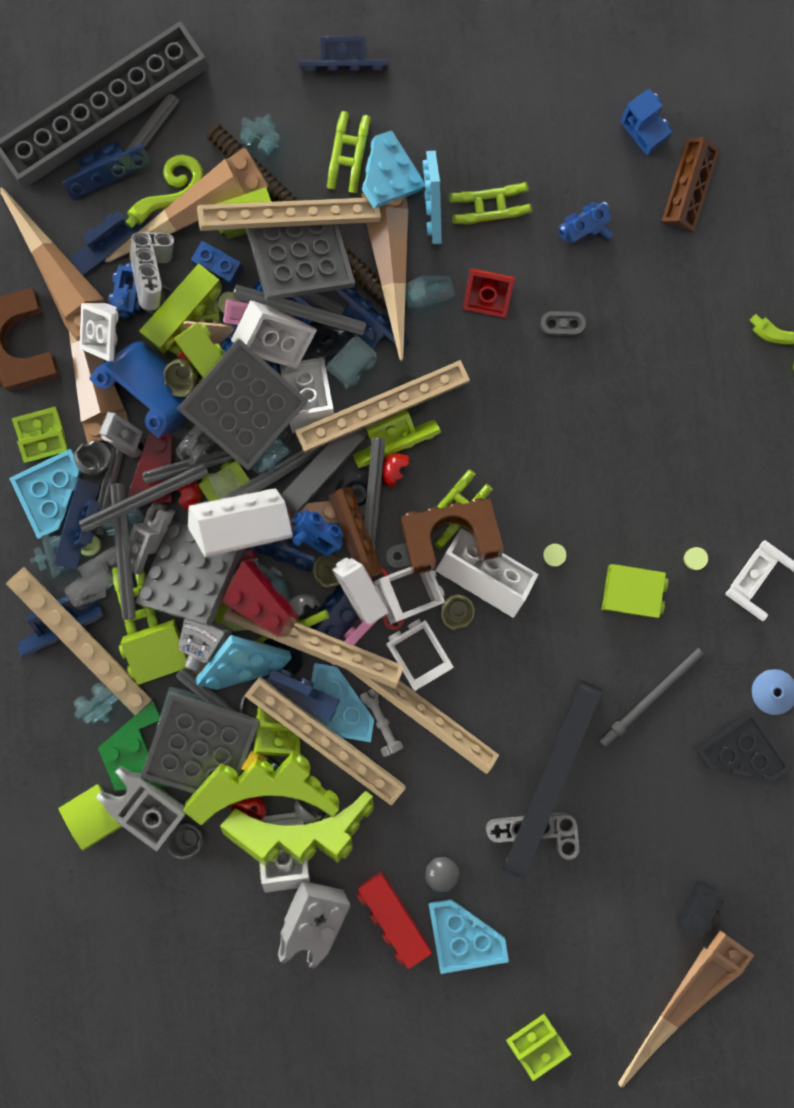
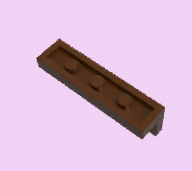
M689 138L686 141L661 221L666 225H680L688 232L695 231L720 151L707 138ZM707 149L711 152L708 161L706 158ZM701 169H702V172H703V179H702V181H700V176H699ZM694 190H696L697 195L695 202L693 199ZM688 211L690 213L689 223L685 220Z
M352 487L337 490L336 493L328 495L341 531L344 533L343 537L351 558L363 565L369 577L383 573Z

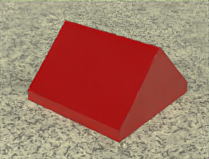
M471 268L462 309L506 318L515 277Z

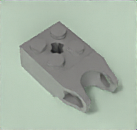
M120 766L116 773L126 785L127 793L123 796H114L101 791L96 798L105 806L110 816L120 822L121 826L157 851L186 814L183 811L185 806L152 781L141 778L140 773L129 771ZM154 812L158 817L151 818L150 815Z
M301 881L284 919L285 924L281 931V944L278 952L280 962L286 963L298 951L308 950L306 961L309 963V968L314 969L328 955L350 907V903L342 889Z

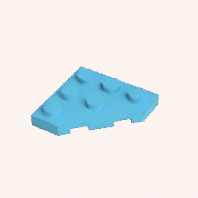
M393 131L375 136L371 142L370 148L372 149L367 162L366 179L362 187V191L373 209L423 191L425 188V182Z
M426 151L427 160H423V174L426 188L427 215H430V222H427V235H432L433 244H442L440 178L436 152Z
M72 449L9 478L39 540L61 530L77 479L81 475V471L75 465Z
M231 635L196 677V682L199 686L219 690L257 679L259 676H268L272 670L280 672L291 659V654L288 650Z
M314 663L311 680L314 684L312 687L339 699L340 702L331 721L309 711L307 712L342 738L371 742L374 718L339 668Z
M452 899L429 903L441 974L509 962L505 938L500 933Z

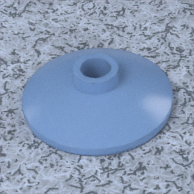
M772 669L764 671L755 679L752 686L754 703L761 711L767 714L780 715L786 713L794 706V679L788 673L781 670ZM776 688L780 690V695L778 697H776L773 693L774 689Z

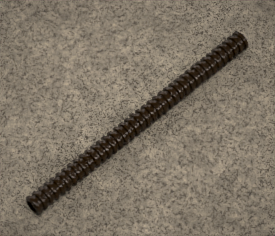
M221 124L215 125L208 133L207 139L212 141V144L217 146V149L222 151L223 155H227V159L243 149V145L238 143L237 139H233V136L228 134V131L223 129ZM253 157L270 187L267 191L271 201H297V197L292 196V192L287 191V188L282 186L280 181L277 182V178L275 176L272 177V173L267 172V168L262 167V164L260 162L257 163V159ZM344 243L356 283H361V288H366V292L371 293V297L376 298V302H380L381 307H385L386 312H388L380 278L376 277L375 272H371L370 267H366V263H361V259L356 258V254L351 253V249L346 248Z

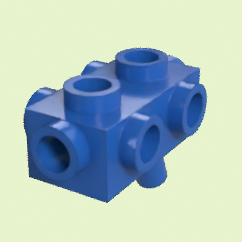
M593 202L583 207L584 211L579 215L577 213L569 215L564 219L565 223L558 228L560 236L566 242H575L588 233L595 235L600 232L607 240L614 234L605 225L612 220L610 216L611 211L606 202L600 204Z
M127 263L126 266L118 265L117 272L115 271L113 274L114 292L110 294L108 304L117 307L118 318L129 320L130 316L136 317L137 311L141 312L142 310L138 301L135 281L133 286L127 284L130 279L134 280L130 263Z
M308 509L303 513L298 511L291 521L293 524L291 529L292 535L295 536L293 543L297 546L304 542L328 557L334 551L338 552L344 543L342 540L344 533L341 532L340 527L336 524L330 525L324 521L318 512L312 513Z

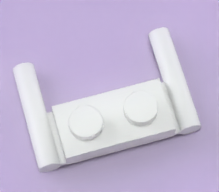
M764 540L725 595L761 621H764L768 614L753 604L750 599L764 582L777 561L794 572V560Z

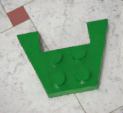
M155 701L146 705L98 748L115 790H127L121 777L116 773L120 766L132 772L142 773L149 749L141 728L161 720V715ZM152 781L153 783H155V784H156L157 786H159V787H165V786H167V785H164V784H161V783Z

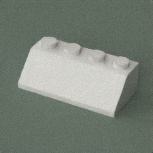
M276 488L189 506L188 528L205 557L292 538L286 504Z
M462 528L435 570L513 618L526 600L538 576L537 573L504 553L499 558L479 561L472 535Z

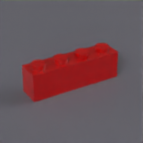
M382 871L358 886L359 893L357 896L364 906L368 905L372 912L369 914L376 926L380 924L383 928L382 936L388 945L393 944L397 952L394 954L401 965L405 963L409 969L432 954L427 941Z

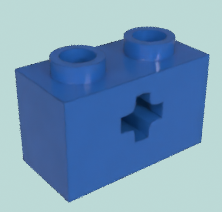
M201 241L191 258L194 267L199 263L218 278L220 282L232 289L244 271L241 262Z

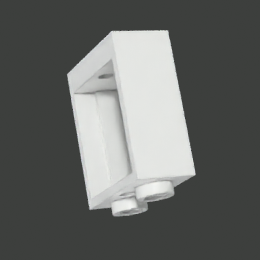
M345 558L336 564L337 567L332 569L358 617L369 625L389 613L362 564L352 558Z
M411 567L373 582L389 612L386 615L390 624L445 603L444 591L440 585L438 586L435 578L436 571L420 573L431 602L402 613L390 582L412 574Z
M420 619L409 624L408 628L410 630L401 634L399 630L389 636L390 642L386 643L397 663L404 666L403 673L414 691L454 668L426 620L421 623ZM424 629L443 663L414 680L396 650L395 645Z

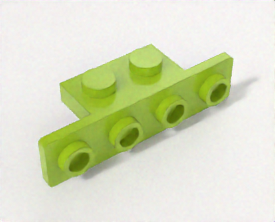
M407 410L365 427L371 443L373 437H380L386 440L385 458L392 453L411 448L423 440L432 439L435 435L441 433L434 419L414 427ZM371 446L352 455L358 468L370 465Z

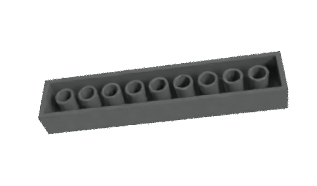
M179 21L0 139V155L25 189L163 99L169 93H172L207 70L209 67L206 58L182 22Z

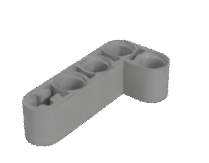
M137 232L131 237L130 261L140 306L146 310H155L160 305L162 285L157 263H168L172 259L174 238L168 233Z
M552 813L548 822V828L542 838L555 837L558 853L565 859H574L579 853L576 820L568 813ZM524 816L490 820L486 825L488 837L493 842L514 841L517 835L514 833V826L517 823H522ZM563 819H570L571 826L567 830L560 829L559 825ZM509 823L510 835H508L506 830L499 831L498 836L491 832V830L495 829V825H498L500 829H507L506 824ZM565 842L573 843V849L569 853L562 852V846Z

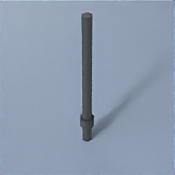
M697 648L620 722H615L611 726L612 729L599 742L606 748L616 737H621L627 731L626 728L690 669L704 653Z

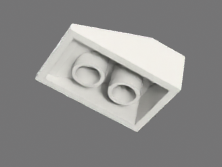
M251 300L231 341L234 343L239 338L260 358L297 369L317 330L270 306Z
M81 303L80 349L108 361L114 360L115 346L117 344V335L115 333L116 323L118 322L117 307L107 303Z
M323 357L301 361L297 369L280 365L281 376L308 400L307 404L290 422L292 433L334 414Z
M296 812L265 816L261 820L268 824L282 826L304 825ZM279 849L280 853L273 862L269 861L266 866L260 863L264 892L299 888L301 881L310 882L308 860L306 859L301 865L282 849Z

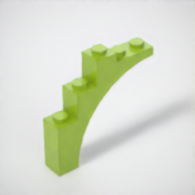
M292 752L276 771H274L270 763L265 760L261 761L257 757L240 777L232 767H226L221 763L186 801L183 811L202 825L214 813L229 804L246 798L268 795L300 799L334 816L339 810V799L331 790L326 791L314 776L309 777L310 765L308 760L304 756H298Z
M365 791L352 805L340 813L323 821L297 826L268 824L251 818L235 808L220 827L226 837L264 866L269 861L273 862L280 853L279 849H282L302 865L306 859L310 860L313 857L316 847L338 863L342 857L345 859L352 851V838L349 834L353 835L358 830L359 822L362 818L368 817L373 811V796Z

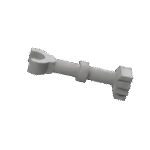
M371 689L368 691L371 698L365 692L360 695V699L371 709L377 721L375 725L377 729L380 728L387 745L381 748L383 757H386L404 747L401 741L395 740L388 726L390 722L388 718L385 719L379 707V693Z

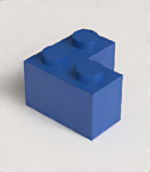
M647 89L627 104L620 121L647 156L668 141L672 134L668 121L659 116L663 107L662 101L650 89Z

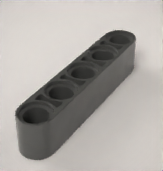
M360 429L329 442L282 493L281 497L285 501L286 507L294 514L298 511L300 512L363 444L368 434Z

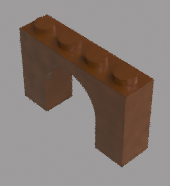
M33 288L0 296V386L9 392L61 378L56 356L51 352L21 359L12 357L7 350L6 337L8 331L15 323L44 314L39 295Z
M477 498L472 500L471 503H453L446 508L432 507L426 512L417 513L413 511L401 516L400 525L412 575L435 571L436 560L430 537L437 528L446 524L460 525L471 533L479 561L502 557L504 548L491 499Z

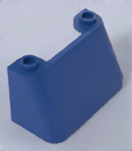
M143 342L129 344L114 355L113 361L107 360L97 367L89 378L90 381L101 389L110 388L118 381L150 409L145 418L146 427L157 438L182 429L188 420L177 409L187 396L172 395V389L169 386H165L164 370L169 363Z

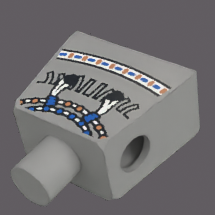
M185 619L178 646L180 651L189 655L185 666L192 670H198L201 661L208 663L227 641L233 630L214 620L210 627Z

